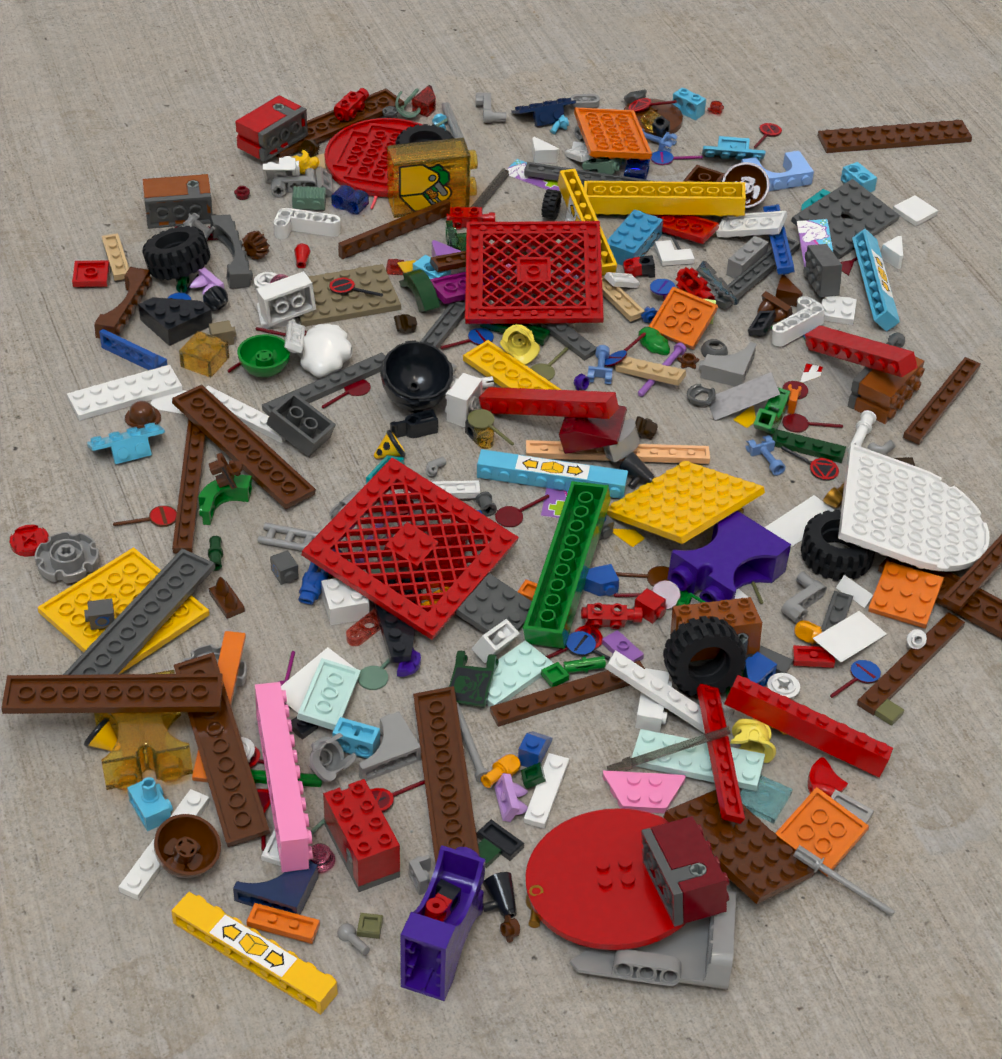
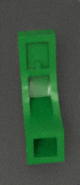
M777 387L780 395L768 399L764 409L759 408L753 424L755 429L774 434L784 416L791 391Z
M234 475L233 480L237 485V488L231 489L229 485L220 488L216 480L206 485L198 497L199 515L202 517L203 525H211L215 510L221 504L229 501L249 502L252 493V476Z

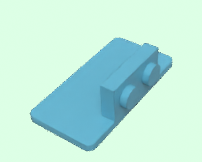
M719 136L718 147L703 146L702 154L709 158H713L714 155L720 156L722 159L736 157L737 160L756 157L760 161L764 158L766 151L749 149L750 138Z
M148 423L144 425L145 428L138 429L137 427L126 429L127 432L124 433L117 431L109 433V436L104 438L101 436L90 438L91 441L87 442V446L92 451L111 447L114 463L119 464L152 455L148 437L163 434L165 430L158 424Z

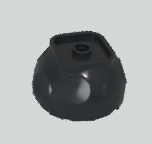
M412 340L397 345L387 353L382 362L380 376L384 390L391 401L401 408L418 413L434 407L445 397L453 381V367L446 355L437 347L425 342Z

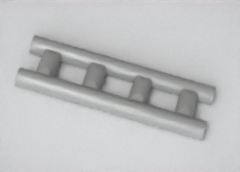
M265 522L263 529L267 530L268 533L266 537L259 536L258 543L302 551L319 532ZM276 532L287 534L284 540L274 538ZM294 536L304 537L303 544L292 542Z

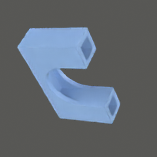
M800 151L786 152L784 154L783 167L786 172L775 173L763 168L769 178V191L812 184L814 171ZM756 157L741 160V163L750 162L763 168Z

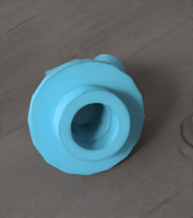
M442 113L436 114L432 122L436 125L446 119L447 116ZM445 123L439 126L446 131Z
M561 115L550 132L555 134L558 129L567 130V126H569L568 118Z

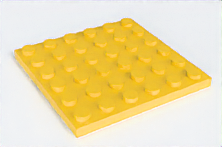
M683 461L678 466L667 470L661 476L653 478L651 483L642 485L634 492L626 494L622 499L611 503L607 515L616 520L684 544L765 493L764 486L721 473L689 461Z
M133 547L38 606V613L84 653L106 629L91 630L90 622L85 621L84 610H88L87 601L112 598L116 619L161 570ZM190 595L119 674L208 617L209 609Z

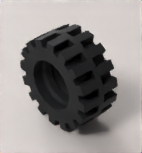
M546 190L541 209L542 217L557 219L562 201L560 191Z

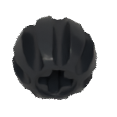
M213 286L203 294V303L211 311H218L228 303V294L222 287Z

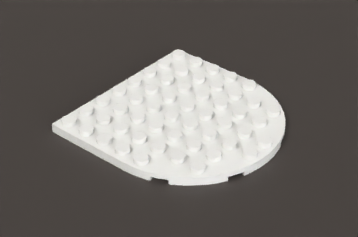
M851 443L848 449L839 539L859 545L864 549L878 552L881 555L895 558L901 562L909 563L920 569L958 571L971 567L985 553L989 545L990 536L987 523L982 521L980 517L981 512L977 506L957 487L948 486L941 481V477L929 471Z

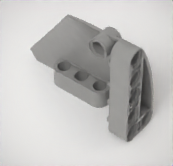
M727 891L729 895L727 912L686 923L678 931L658 942L624 950L588 948L570 960V964L578 973L665 986H674L680 982L728 990L734 953L736 892Z

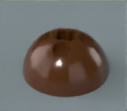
M742 162L732 166L725 173L722 182H745V209L758 206L766 198L769 191L767 173L759 165L750 162Z
M179 814L168 818L159 826L154 838V853L157 861L165 871L180 878H194L203 875L215 865L221 852V841L216 829L205 819L192 814Z

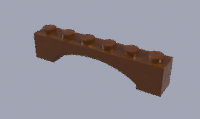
M135 267L128 269L124 277L125 288L129 291L117 307L105 314L99 315L94 323L96 338L100 339L99 331L102 329L117 336L122 334L125 325H128L131 315H134L136 307L141 302L142 297L146 295L147 289L152 285L150 270Z

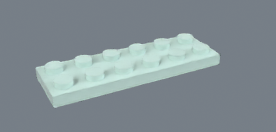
M640 729L631 758V766L714 782L707 742ZM731 747L739 788L757 791L765 754Z

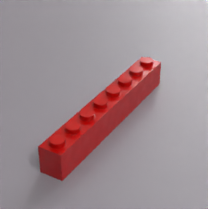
M821 325L805 334L808 350L899 377H903L918 368L914 351Z
M488 387L479 396L481 409L488 410L494 414L610 419L619 409L616 392Z
M737 675L724 705L879 778L893 750V747L884 742L869 737L865 733L852 729L844 723L835 721L825 714L818 713L806 705H801L740 675Z

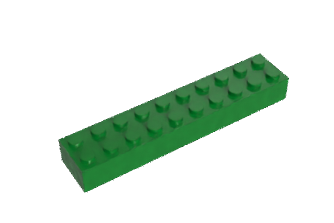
M571 481L523 626L524 637L529 644L565 649L611 501L609 485Z

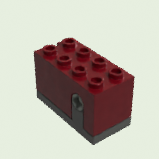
M693 816L654 826L651 829L641 830L643 844L642 861L674 927L682 925L683 922L685 924L727 912V901H729L727 886H729L728 876L726 872L721 871L718 857L712 854L711 844L709 840H705L703 837V829L700 824L696 823Z

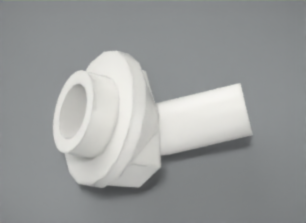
M914 629L906 635V645L908 648L920 649L926 644L927 637L922 630Z

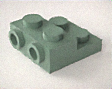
M592 158L584 161L582 167L583 170H598L599 173L613 175L615 171H619L621 165H625V159Z

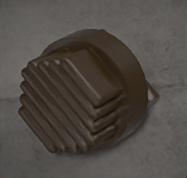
M305 140L302 142L301 147L298 148V152L302 154V151L305 150L309 153V157H314L318 154L320 145L315 140Z
M409 314L394 316L397 332L404 334L415 332L417 327L416 317Z
M637 416L635 424L639 437L652 440L658 428L657 423L652 422L649 418L644 419Z

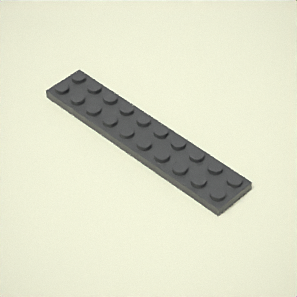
M181 549L63 675L119 674L215 569V563L185 549Z

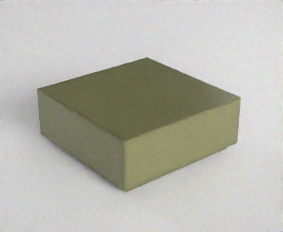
M889 699L875 711L877 717L891 726L904 714V709Z
M360 912L357 936L380 939L383 915Z

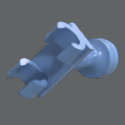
M642 128L647 140L659 143L658 151L670 152L672 150L670 149L671 146L677 142L675 141L678 137L676 134L666 132L664 137L661 138L646 133L645 129Z
M599 345L596 348L595 355L598 358V366L588 367L587 377H589V382H594V377L605 378L604 384H611L613 368H604L605 359L610 354V349L606 345Z
M770 435L763 436L762 438L765 441H762L761 444H756L753 439L746 441L749 444L745 446L746 450L751 456L763 454L770 463L769 469L773 475L778 476L785 471L786 466L781 460H776L770 453L774 451L775 441L772 440Z

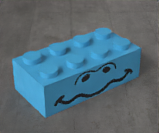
M634 209L607 240L617 264L623 266V262L626 259L644 256L655 244V241L661 237L663 219Z

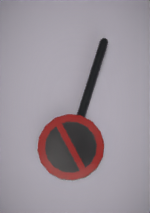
M337 278L330 282L329 285L330 290L336 294H345L353 290L380 297L383 296L382 293L355 288L354 281L349 278Z

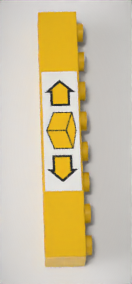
M576 169L561 170L557 185L572 220L598 221ZM600 226L602 276H604L606 272L616 273L617 262Z
M188 892L171 910L173 924L320 1015L337 996V981L333 976L327 973L324 974L317 970L312 963L299 959L294 952L284 950L276 941L266 939L256 929H250L243 925L238 918H232L225 914L220 907H214L207 903L202 896H196Z

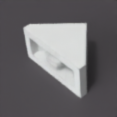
M536 137L532 138L534 163L558 162L559 148Z
M897 236L884 243L881 250L882 259L897 269L901 268L903 259L902 236Z

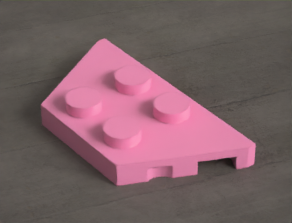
M603 770L602 775L603 780L609 784L613 797L618 800V805L621 809H634L649 813L665 814V811L670 807V803L677 796L681 785L685 783V775Z

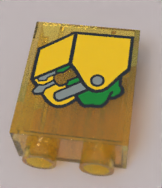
M464 137L387 146L388 202L394 218H401L445 199L450 202V207H469L470 196L477 195L476 180L474 176L470 177V170L477 169L478 160L475 149L468 150Z

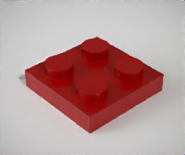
M109 260L75 261L72 279L73 287H107Z

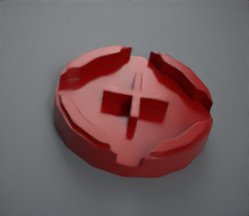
M24 525L17 528L13 535L11 534L9 540L10 547L17 555L24 557L35 556L39 544L48 542L49 534L43 527L38 528V525Z

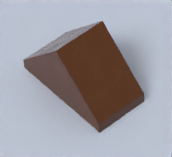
M781 275L775 297L789 306L797 307V300L799 297H802L803 293L785 275Z

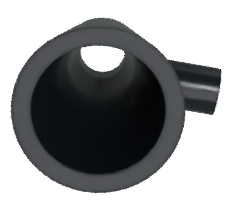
M634 452L630 453L619 467L621 470H627L628 477L633 478L628 484L631 489H634L640 482L643 484L651 483L652 479L655 478L654 474Z
M500 872L486 878L483 881V885L493 901L483 903L484 912L498 909L504 919L505 915H510L511 918L515 917L517 913L512 874L510 872Z

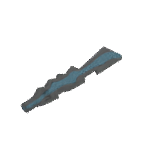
M703 261L696 271L711 280L710 285L715 287V291H718V294L723 296V299L729 300L733 305H737L739 300L736 298L734 291L727 287V283L722 277L718 278L715 275L717 272L706 261Z

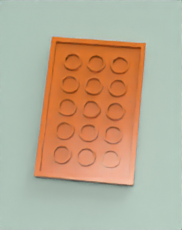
M574 108V115L589 156L593 158L607 157L610 159L623 158L627 160L631 158L639 160L651 159L652 152L634 110Z

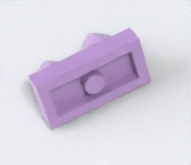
M205 267L198 270L199 276L190 284V288L205 286L202 294L213 286H220L224 289V283Z
M503 773L494 788L502 820L511 822L515 815H521L527 811L528 807L518 800L517 797L525 795L528 791L519 784L514 783L511 774Z

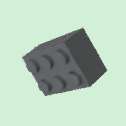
M827 244L808 245L807 252H805L806 267L803 269L804 276L808 279L809 284L813 286L814 291L817 292L819 297L839 296L842 274L841 262Z
M292 392L271 410L266 423L308 457L331 438L336 425L295 392Z

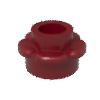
M239 186L234 191L237 199L246 200L249 198L250 189L246 186Z

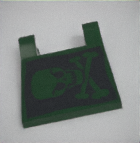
M457 651L455 667L449 687L454 686L456 700L460 705L485 708L499 660L495 654H489L486 668L466 666L468 656L465 655L466 652Z

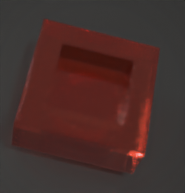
M388 259L387 274L403 275V271L397 263L404 262V260Z

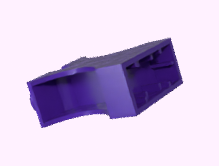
M735 511L714 524L711 543L695 550H673L671 552L667 579L676 584L680 591L687 590L688 593L694 594L698 590H703L699 597L705 602L735 599L738 588L752 582L773 583L785 573L791 544L739 511Z
M441 845L428 889L420 905L415 911L410 913L400 934L402 988L445 1001L455 978L460 955L470 929L477 917L483 913L484 892L481 890V886L485 877V859L479 857L474 850L467 847L452 849ZM441 879L461 888L460 903L444 922L424 916L426 903L429 899L435 897L436 886Z

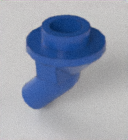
M645 307V312L641 314L643 321L651 323L658 311L654 307Z

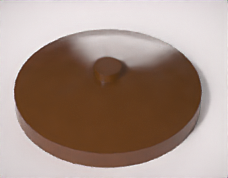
M651 99L652 103L664 102V100ZM629 103V104L624 108V110H629L628 107H629V105H630L631 103ZM673 104L649 106L643 111L635 112L641 128L645 129L646 133L656 136V133L652 131V123L657 117L663 116L670 121L669 134L676 133L682 126V112Z

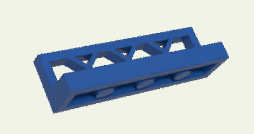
M104 329L99 331L101 347L147 370L168 365L167 359Z

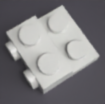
M290 156L279 158V164L274 162L263 164L265 183H271L272 179L277 176H300L299 161Z

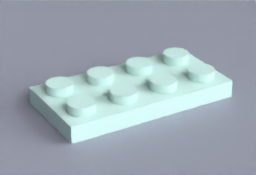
M526 640L498 659L499 664L493 676L486 704L490 707L508 701L542 677L541 669L554 663Z
M321 658L298 712L297 719L334 730L339 718L344 716L361 670Z

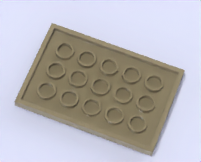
M383 264L359 267L351 270L308 276L313 285L316 310L298 316L300 324L306 327L401 310V303ZM337 278H349L354 281L355 288L382 293L383 296L380 297L353 290L345 294H336L330 290L329 285L330 282Z

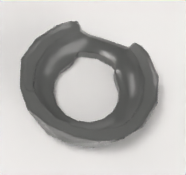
M647 90L629 92L623 99L627 103H632L638 99L645 98Z
M710 339L701 346V353L704 357L707 354L725 356L728 355V349L720 340ZM709 344H721L723 347L721 349H714Z
M700 383L691 386L687 390L688 400L696 406L710 404L716 395L713 387L711 389L704 388ZM703 392L707 393L709 398L704 401L695 399V397Z

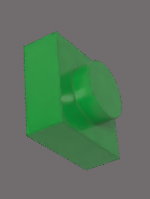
M559 662L541 669V676L550 687H555L569 681V674Z

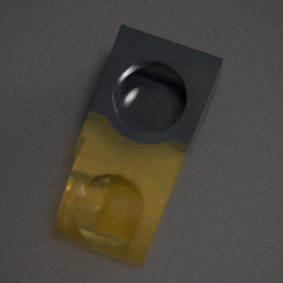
M649 110L641 117L642 124L655 132L656 136L663 138L666 132H670V121L655 111Z
M465 420V433L480 448L489 449L493 447L494 431L491 428L477 429L472 427L468 420Z

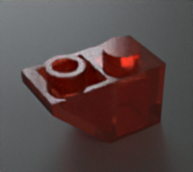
M428 85L412 98V112L420 108L419 114L428 117L436 111V96L431 85Z

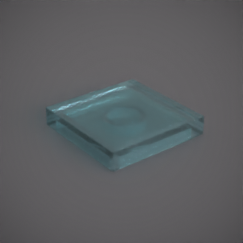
M761 775L757 791L743 788L740 796L742 804L750 812L771 823H775L791 796L793 789Z

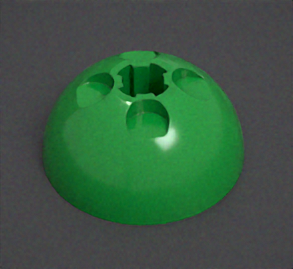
M262 334L244 340L238 347L237 355L240 364L248 373L256 377L268 378L277 375L286 367L290 359V352L284 347V339L274 335Z

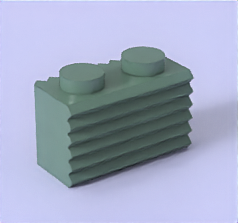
M293 187L292 209L325 210V187Z

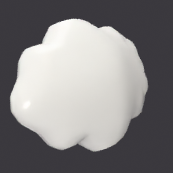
M318 324L309 329L303 338L302 352H297V355L301 358V367L318 378L326 377L331 373L341 370L343 364L352 357L353 352L351 343L346 339L347 333L339 325Z

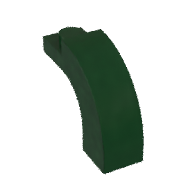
M416 269L403 273L404 279L399 281L400 287L407 286L411 289L419 312L440 307L435 288L423 270Z

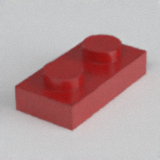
M793 645V666L834 668L835 657L823 647Z

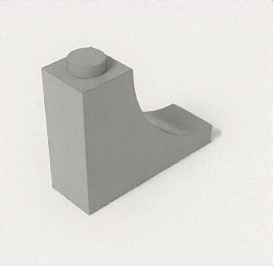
M750 342L745 349L731 355L716 356L707 354L705 360H701L699 370L701 371L700 378L734 387L743 384L755 357L757 343Z
M399 711L380 718V733L383 740L372 756L359 763V777L361 780L365 779V781L421 761V747Z

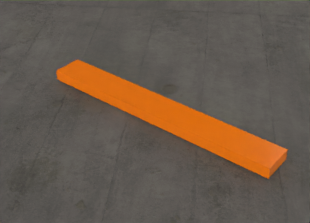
M225 631L218 667L220 673L223 674V683L231 705L246 634ZM198 750L192 779L193 781L208 782Z

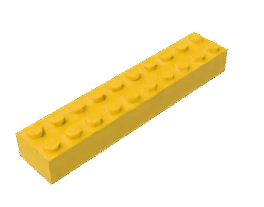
M584 181V190L595 214L627 215L631 214L635 209L657 216H745V182Z

